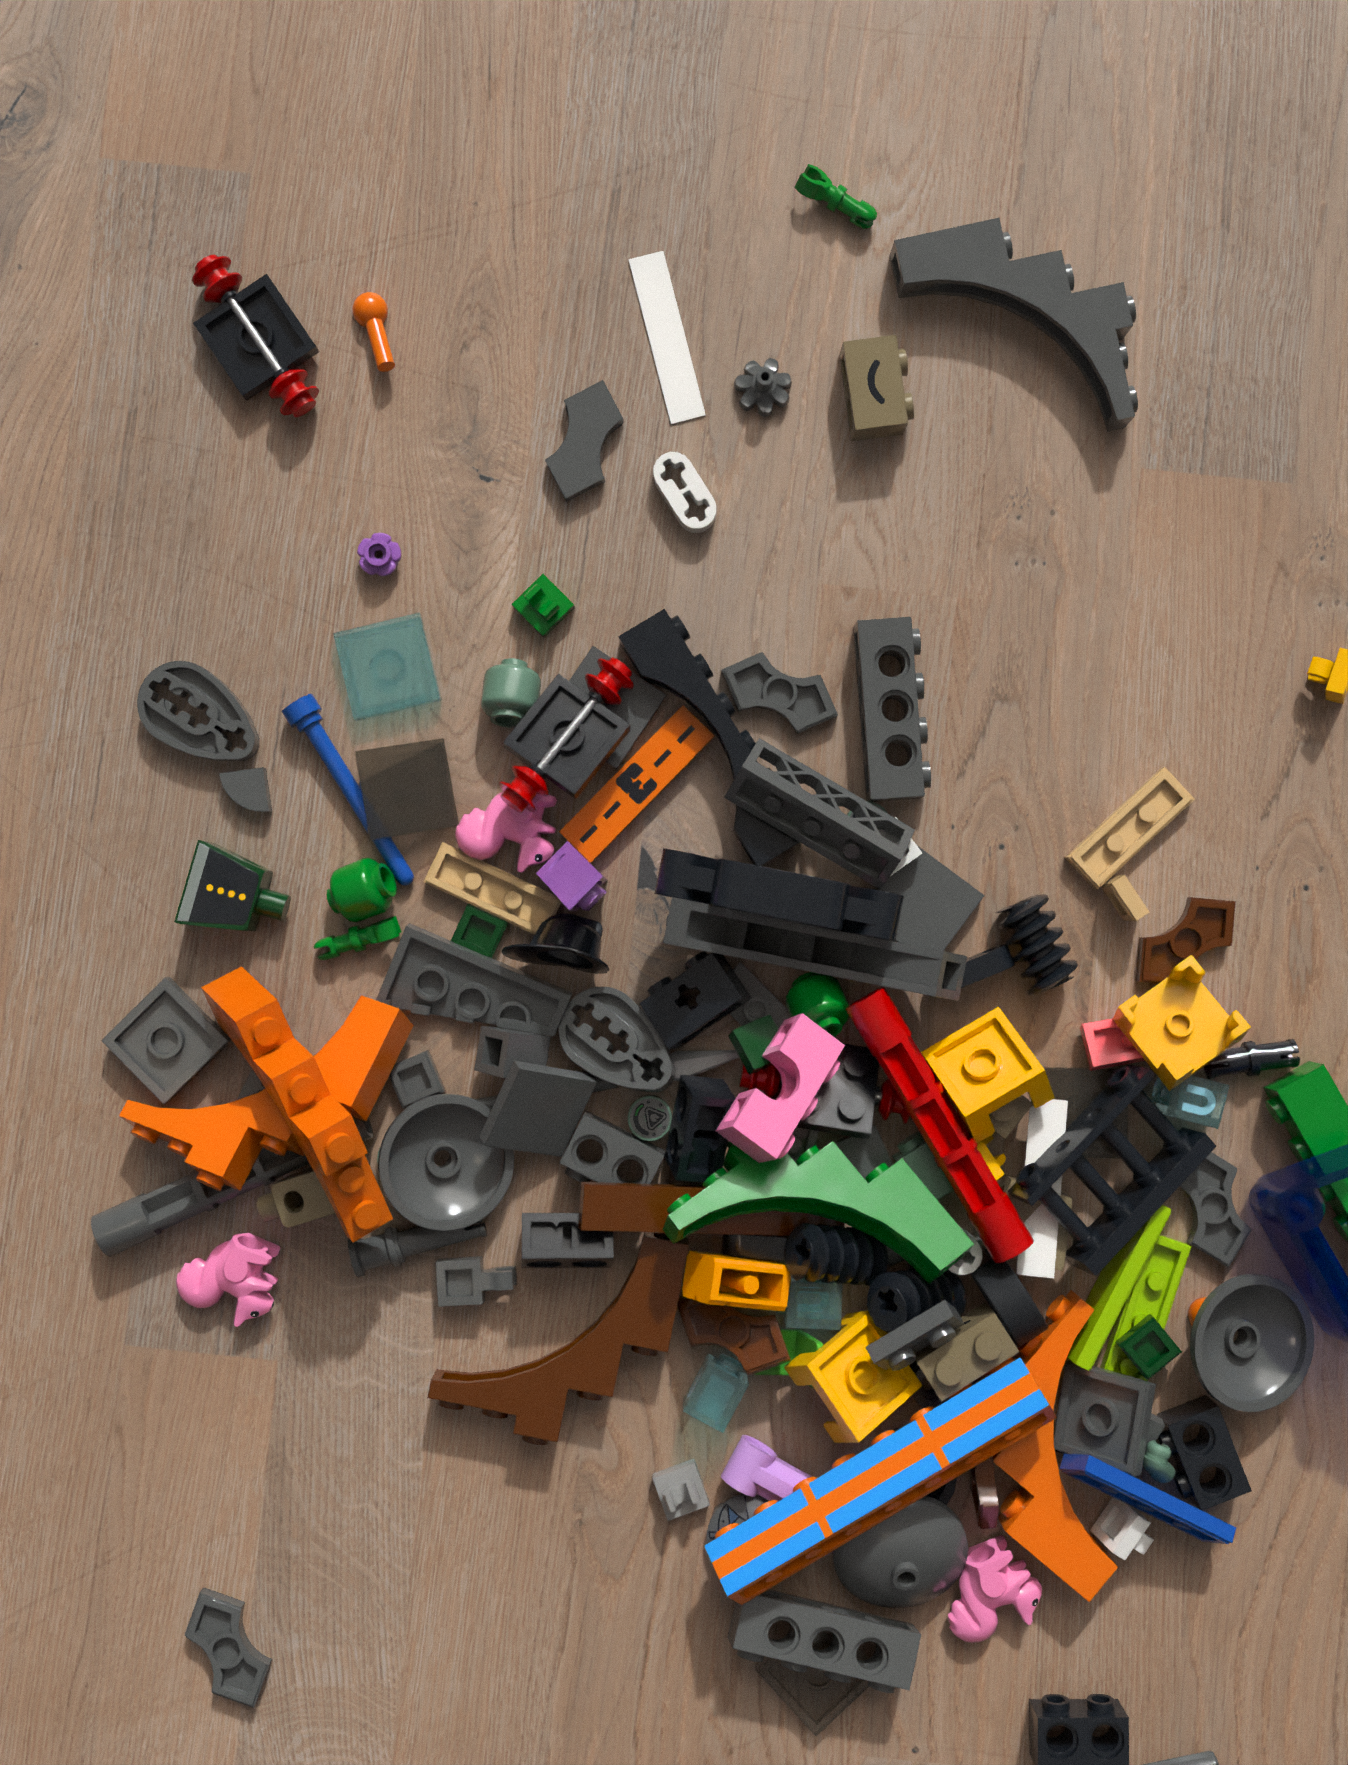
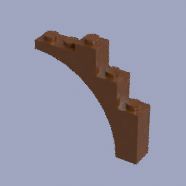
M644 1232L635 1264L619 1294L601 1316L570 1343L540 1359L508 1369L472 1373L436 1369L430 1382L427 1398L438 1400L437 1404L447 1409L461 1410L464 1408V1405L481 1408L482 1414L492 1418L504 1419L508 1417V1414L516 1415L513 1434L522 1435L523 1441L535 1445H547L549 1441L558 1442L568 1389L577 1390L576 1394L579 1397L588 1400L600 1401L603 1400V1396L613 1397L623 1344L632 1345L631 1350L641 1355L656 1356L658 1351L668 1353L689 1248V1238L685 1237L673 1244L665 1233Z

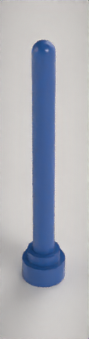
M308 694L294 701L282 710L291 728L297 727L300 733H306L397 882L403 886L410 885L414 880L412 870L320 724L323 720L319 714L322 708L313 694Z

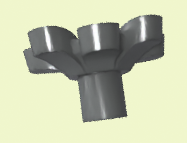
M769 358L763 367L754 360L750 361L744 367L746 375L737 376L734 381V388L737 391L745 392L739 401V405L743 410L749 411L756 404L758 405L759 415L768 417L772 415L773 403L779 407H785L789 403L790 397L784 389L790 388L792 381L788 373H777L779 369L777 360Z

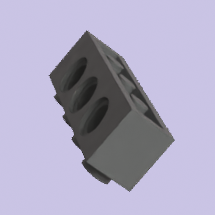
M911 617L857 620L853 627L866 801L882 802L920 799L925 796L924 788L931 787V769L929 761L922 762L921 744H927L928 728L926 717H919L918 700L924 699V678L922 673L915 672L914 655L921 654L919 628L912 629ZM885 655L895 657L901 666L900 674L895 677L884 675L878 666L879 658ZM888 699L899 701L904 708L903 719L897 722L886 719L882 713L883 701ZM898 743L906 749L907 761L905 765L894 766L887 761L885 750L888 744Z
M768 1589L743 1605L735 1602L728 1639L732 1648L737 1650V1655L750 1661L763 1662L764 1656L781 1660V1666L792 1671L804 1673L807 1672L808 1667L825 1670L824 1675L835 1681L850 1683L851 1678L854 1677L867 1680L868 1686L875 1690L894 1693L895 1687L910 1691L921 1633L912 1623ZM784 1620L790 1623L789 1632L782 1639L775 1640L768 1637L769 1628L774 1622ZM819 1632H832L833 1640L826 1649L816 1650L812 1648L813 1639ZM867 1641L876 1643V1650L871 1658L867 1660L856 1659L857 1649L862 1643Z

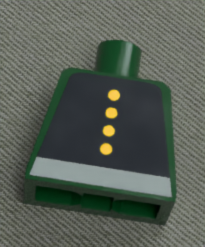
M198 840L174 922L184 925L256 931L261 915L284 921L289 910L291 896L269 890L273 871L220 845Z

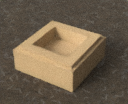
M1125 875L1113 876L1102 885L1101 888L1123 920L1137 921L1150 913Z

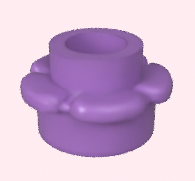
M374 533L371 538L363 539L358 546L357 554L361 558L359 565L369 575L377 574L381 577L390 575L395 571L401 559V549L398 543L392 542L388 534ZM382 551L383 556L379 559L376 558L375 553Z

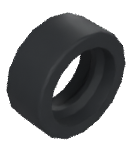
M991 1259L971 1273L986 1301L1018 1347H1021L1048 1329V1325L1038 1307L1007 1261L995 1263Z

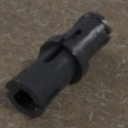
M1294 1039L1259 1045L1252 1041L1242 1042L1241 1047L1226 1050L1208 1065H1205L1203 1069L1208 1079L1242 1073L1249 1077L1259 1076L1261 1071L1298 1067L1300 1057H1293L1292 1054L1299 1053V1049Z

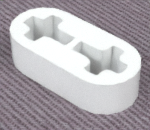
M668 452L661 455L654 465L653 479L663 499L685 530L691 533H701L708 530L716 518V503L706 485L685 455L678 452ZM670 464L674 469L679 467L684 469L681 472V482L685 488L679 490L672 479L667 481L662 479L665 476L666 465ZM688 495L691 496L697 506L703 504L707 506L704 510L705 519L699 522L696 517L688 519L685 516L689 512V505L685 499Z

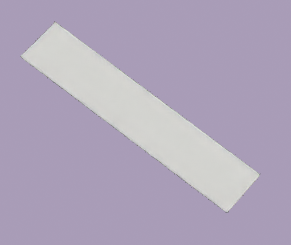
M660 251L628 259L670 423L674 424L705 416L664 252Z
M1052 1099L1038 1108H1035L1033 1105L1029 1110L1025 1166L1035 1163L1066 1132L1068 1101ZM1062 1175L1051 1186L1059 1196H1061ZM1041 1204L1024 1222L1034 1242L1028 1249L1018 1255L1016 1274L1054 1279L1058 1221Z

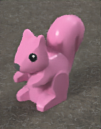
M502 791L491 800L486 811L474 808L470 814L463 815L459 825L456 826V841L462 852L478 860L489 859L496 855L505 839L520 844L517 871L524 873L529 866L544 863L555 853L552 843L542 838L541 834H555L556 832L555 827L543 822L542 818L545 808L556 805L557 799L549 794L548 796L537 794L532 800L536 811L531 812L525 809L522 813H519L501 799L500 796L504 792Z
M250 1233L233 1235L231 1240L216 1246L206 1261L201 1258H195L191 1263L183 1265L176 1279L178 1293L186 1303L196 1308L211 1307L220 1300L224 1291L238 1298L234 1326L239 1327L245 1320L262 1316L268 1313L274 1306V1299L267 1291H270L272 1286L278 1282V1278L263 1271V1266L270 1264L272 1258L279 1254L281 1248Z
M1002 1535L968 1549L967 1562L959 1579L961 1599L955 1600L952 1603L951 1612L948 1614L949 1628L952 1633L965 1642L974 1643L989 1639L995 1632L998 1624L996 1608L1004 1605L1013 1604L1022 1620L1027 1625H1031L1033 1621L1032 1614L1042 1595L1041 1582L1035 1577H1030L1031 1574L1028 1569L1023 1570L1026 1567L1024 1560L1010 1563L1013 1559V1554L1010 1550L1005 1551L1007 1541Z

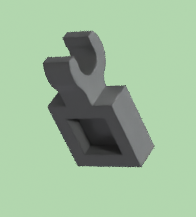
M483 1256L439 1258L436 1261L438 1307L481 1305L486 1301L485 1291L512 1290L514 1285H517L516 1266L484 1269Z

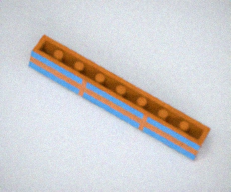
M1021 1357L1015 1361H1004L990 1370L988 1377L974 1385L972 1383L968 1384L951 1395L948 1401L938 1407H926L919 1410L910 1418L911 1423L896 1432L888 1430L879 1434L871 1441V1447L859 1454L851 1453L842 1456L832 1464V1470L819 1478L809 1477L800 1481L794 1486L792 1494L780 1501L771 1500L760 1505L754 1511L755 1516L742 1524L733 1523L720 1529L715 1534L716 1539L706 1544L705 1549L727 1597L740 1605L745 1604L1056 1419V1414Z

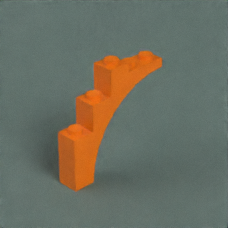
M242 966L202 986V991L218 1025L231 1038L252 1067L298 1141L325 1191L346 1236L354 1243L391 1221L393 1217L365 1156L368 1152L352 1115L330 1094L314 1056L294 1038L278 1000Z
M362 995L341 1028L314 1055V1058L330 1094L353 1117L367 1121L414 1025L399 1008ZM266 1089L227 1104L196 1109L157 1108L127 1100L119 1115L133 1126L130 1133L135 1137L154 1145L158 1138L169 1142L167 1148L185 1157L184 1162L199 1172L196 1180L218 1191H221L224 1184L241 1190L262 1147L281 1156H284L287 1150L304 1156L298 1141Z
M1072 1290L1066 1296H1058L1046 1311L1048 1318L1045 1320L1048 1329L1021 1347H1017L1019 1353L1015 1358L1012 1356L1007 1359L1015 1361L1021 1357L1053 1411L1062 1368L1075 1338L1094 1312V1309ZM989 1372L985 1373L973 1382L976 1384L979 1381L985 1379L989 1376ZM1054 1420L993 1455V1462L1022 1486L1019 1492L1017 1490L1011 1492L1003 1501L1000 1507L1001 1514L998 1516V1519L1007 1534L1090 1602L1117 1570L1118 1566L1109 1553L1083 1527L1072 1509L1059 1475L1054 1448Z

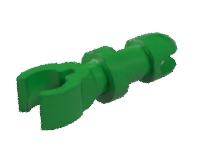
M807 165L804 173H801L795 185V189L800 194L810 199L827 202V209L832 212L838 209L850 217V222L860 228H870L873 225V220L877 218V212L872 205L864 200L859 202L846 193L848 189L840 184L838 188L834 186L827 175L814 165Z
M393 916L364 928H360L358 925L349 927L348 933L336 937L332 935L320 939L314 944V949L329 946L331 951L317 956L319 960H329L353 949L356 953L366 950V945L398 937L402 931L397 917Z

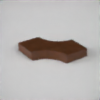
M1188 897L1183 914L1172 928L1157 936L1139 937L1136 981L1159 984L1169 977L1176 965L1190 955L1197 959L1200 955L1215 947L1232 946L1236 901Z
M689 1298L678 1302L677 1306L692 1348L712 1345L726 1349L739 1359L748 1376L791 1361L775 1315L753 1317L742 1314L731 1306L710 1305Z
M992 1456L970 1469V1487L977 1524L980 1526V1529L996 1528L999 1503Z

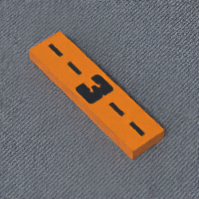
M682 705L559 833L592 863L704 749L715 735Z

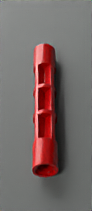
M883 986L872 991L846 1007L845 1010L873 1057L875 1056L900 1097L901 1105L910 1114L933 1153V1159L937 1166L941 1167L966 1209V1215L994 1262H1005L1028 1249L1034 1242L1033 1237L1007 1193L1003 1192L977 1149L978 1144L973 1136L969 1135L944 1093L943 1085L940 1081H937L912 1039L910 1029L885 987Z

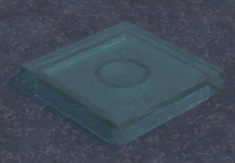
M420 612L333 633L354 720L359 721L442 700Z

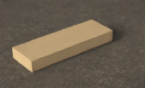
M1162 767L1064 858L1094 890H1098L1195 799L1166 767Z
M442 842L424 880V883L534 935L542 922L557 914L562 904L556 895L482 860L471 858L461 850Z

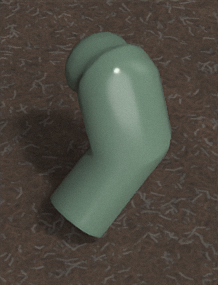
M1155 1440L1149 1441L1146 1445L1143 1467L1152 1479L1160 1483H1168L1175 1476V1469L1168 1462V1459L1171 1457L1170 1447L1163 1443L1160 1445Z

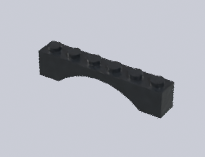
M663 609L618 636L619 642L642 679L650 684L664 688L684 700L704 718L723 747L729 760L734 780L756 743L746 729L742 732L738 731L731 717L737 714L724 691L719 694L715 693L708 681L714 675L702 654L699 653L693 656L685 641L691 637L679 616L676 615L670 618L666 610ZM736 805L733 832L753 865L761 866L800 843Z

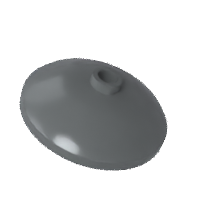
M438 1094L416 1101L394 1119L381 1143L378 1171L385 1195L403 1217L427 1229L440 1231L456 1230L480 1221L500 1203L512 1179L514 1150L484 1146L479 1136L491 1112L490 1108L467 1096ZM440 1150H446L449 1155L447 1162L443 1165H436L434 1162L435 1154Z
M1262 1274L1240 1275L1220 1284L1202 1303L1191 1330V1361L1200 1384L1215 1400L1238 1411L1259 1412L1284 1402L1297 1390L1304 1380L1313 1357L1314 1328L1306 1304L1289 1285L1276 1278ZM1236 1331H1238V1336L1236 1340L1233 1341L1234 1334Z
M925 1496L832 1551L839 1580L855 1597L875 1606L908 1608L937 1598L957 1581L967 1562L968 1541L962 1522L953 1510L939 1500Z

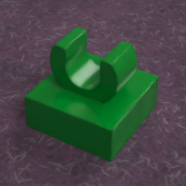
M544 574L512 603L513 608L543 638L575 608L574 604Z

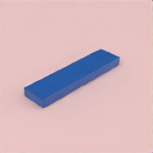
M1063 1455L1060 1465L1062 1473L1203 1542L1233 1543L1236 1527L1091 1455Z

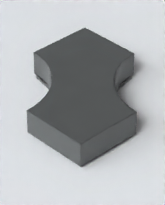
M603 380L564 400L569 418L568 431L559 449L545 459L566 502L605 482L600 465L602 449L610 434L624 423V419Z
M763 652L721 670L738 711L750 708H762L773 711L785 718L791 724L796 734L838 716L821 675L806 678L788 676L774 668Z
M1211 1152L1180 1185L1190 1201L1193 1212V1225L1187 1242L1229 1268L1252 1229L1240 1219L1232 1201V1184L1237 1168Z
M203 1587L198 1595L185 1636L198 1644L205 1651L211 1662L214 1675L211 1692L254 1708L272 1659L260 1653L251 1644L246 1635L243 1625L245 1602Z

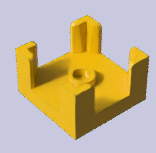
M1192 955L1176 965L1169 977L1138 998L1134 995L1118 1006L1113 1017V1021L1169 1091L1242 1040L1251 1028L1237 1010L1233 1011L1229 1016L1201 981L1206 973Z
M999 1007L921 1052L935 1078L941 1082L945 1089L944 1092L947 1093L957 1108L965 1128L973 1136L976 1143H979L995 1132L989 1114L1028 1092L1032 1105L1035 1108L1055 1098L1044 1068Z
M868 1310L847 1313L833 1325L835 1330L841 1331L816 1352L801 1353L784 1367L797 1386L812 1385L836 1420L826 1421L823 1424L834 1443H859L923 1386L909 1365L897 1371H892L891 1368L886 1371L873 1363L865 1347L888 1333L875 1326Z

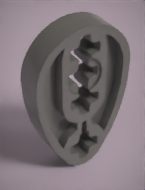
M172 661L158 666L144 679L138 693V713L144 727L158 740L180 751L215 761H246L257 753L260 746V738L251 716L229 687L210 671L192 662ZM171 682L169 690L175 695L184 698L189 693L191 695L188 699L190 705L200 710H203L206 705L208 706L206 715L211 718L210 722L207 725L199 723L194 727L193 725L196 720L194 716L184 711L176 715V704L162 698L157 702L159 694L155 691V687L158 684L166 686ZM220 728L236 734H240L244 730L243 739L248 743L246 748L243 750L236 747L231 752L232 742L227 739L228 736L220 731Z
M593 987L580 992L568 1003L559 1024V1037L563 1050L574 1063L599 1079L633 1091L658 1093L672 1085L676 1069L670 1050L644 1010L628 995L611 987ZM593 1006L594 1010L591 1014L596 1020L604 1024L610 1019L612 1022L608 1028L618 1037H623L626 1033L628 1034L626 1038V1043L630 1046L628 1051L623 1053L618 1050L612 1055L611 1052L614 1045L602 1036L595 1041L594 1037L597 1032L586 1023H583L580 1027L577 1026L581 1020L576 1015L578 1010L583 1008L588 1011ZM637 1057L654 1065L660 1060L663 1061L660 1070L664 1073L663 1078L659 1081L651 1078L646 1082L645 1079L648 1073L644 1069L645 1066L637 1061Z

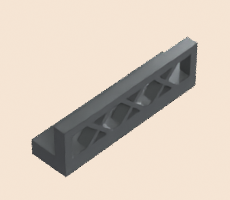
M760 738L724 797L880 890L901 861L915 829ZM758 757L774 765L777 771L769 770L756 762ZM800 784L810 786L815 790L816 794L812 795L803 790ZM839 806H844L852 811L856 818H851L842 813ZM878 829H883L898 838L897 844L883 837Z

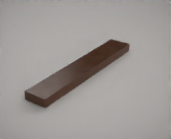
M581 1182L578 1228L585 1231L664 1233L662 1229L669 1215L667 1212L668 1207L684 1194L688 1193L692 1198L705 1188L704 1186ZM766 1211L737 1215L704 1226L694 1233L789 1236L795 1227L802 1223L844 1227L845 1223L809 1213Z

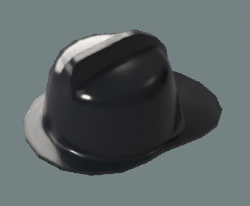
M562 913L551 916L541 923L530 944H515L502 949L504 956L524 963L563 966L594 974H604L609 971L608 965L600 960L602 925L597 921L574 914Z

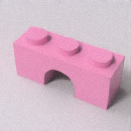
M803 1013L785 1019L762 1057L770 1061L777 1068L781 1075L782 1089L780 1095L774 1100L757 1088L739 1093L716 1129V1132L758 1163L784 1157L795 1141V1136L792 1133L799 1121L805 1120L815 1109L818 1098L815 1095L822 1083H827L837 1072L840 1066V1061L837 1058L845 1045Z

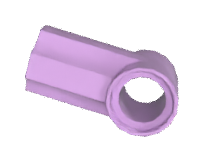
M742 1435L721 1474V1478L735 1490L751 1497H755L758 1494L769 1501L782 1500L793 1493V1488L796 1484L812 1477L779 1459L770 1447L748 1435Z

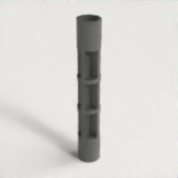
M353 1117L363 1142L372 1138L373 1129L369 1118L367 1121H363ZM262 1147L241 1190L225 1184L221 1191L215 1190L197 1181L196 1177L199 1172L193 1170L185 1177L147 1194L142 1193L92 1216L91 1228L93 1235L102 1252L111 1257L161 1234L164 1229L204 1211L210 1212L218 1208L219 1204L261 1185L267 1186L275 1182L277 1178L309 1164V1161L305 1154L302 1156L287 1150L286 1154L281 1156Z

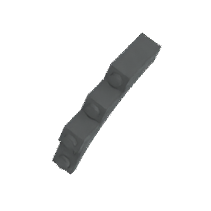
M1000 218L894 240L889 257L898 298L932 294L968 297L1000 306L1034 324L1058 343L1077 365L1097 399L1107 432L1125 428L1135 417V412L1138 410L1137 393L1132 385L1128 386L1125 369L1128 368V353L1125 344L1118 341L1126 336L1136 320L1135 303L1132 296L1126 295L1124 282L1071 293L1074 290V274L1071 265L1064 263L1062 250L1009 261L1013 256L1012 241L1009 233L1002 231Z
M672 897L663 940L665 944L959 1001L967 956L842 932Z

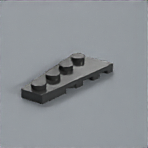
M409 923L404 929L376 1001L399 1009L409 1010L414 1014L427 1016L433 1014L456 1018L455 1020L469 1023L476 1021L494 1024L500 1028L555 1036L573 992Z

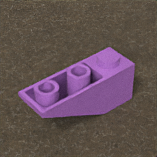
M568 841L536 873L570 911H578L580 908L589 911L607 893L601 887L607 879Z

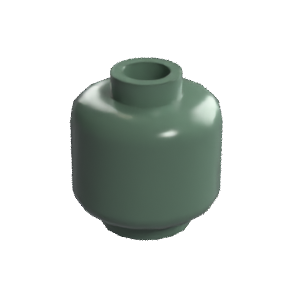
M515 658L504 659L500 665H494L486 670L483 680L481 708L490 717L491 722L501 727L515 728L540 697L541 679L539 675L528 668V664L525 661Z

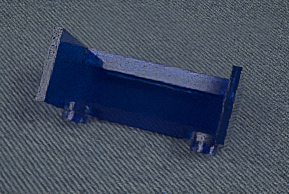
M1347 1144L1261 1176L1249 1193V1203L1320 1328L1329 1336L1348 1344V1277L1318 1226L1325 1215V1203L1317 1189L1348 1177Z

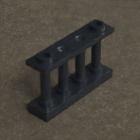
M1130 1064L1116 1070L1107 1081L1108 1086L1035 1163L1028 1164L1017 1174L1016 1183L1007 1191L1013 1198L1031 1206L1039 1200L1073 1238V1245L1066 1251V1258L1074 1267L1094 1276L1098 1275L1216 1147L1206 1133L1185 1127L1177 1130L1143 1091L1156 1075L1151 1069ZM1129 1104L1136 1109L1163 1141V1148L1150 1162L1144 1159L1112 1122ZM1099 1135L1134 1174L1131 1183L1120 1194H1117L1082 1155ZM1068 1168L1077 1175L1104 1206L1102 1214L1088 1227L1051 1187Z

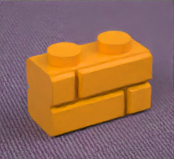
M689 1251L682 1287L683 1297L710 1305L785 1311L788 1303L791 1275L786 1264L767 1259L740 1258L724 1254Z

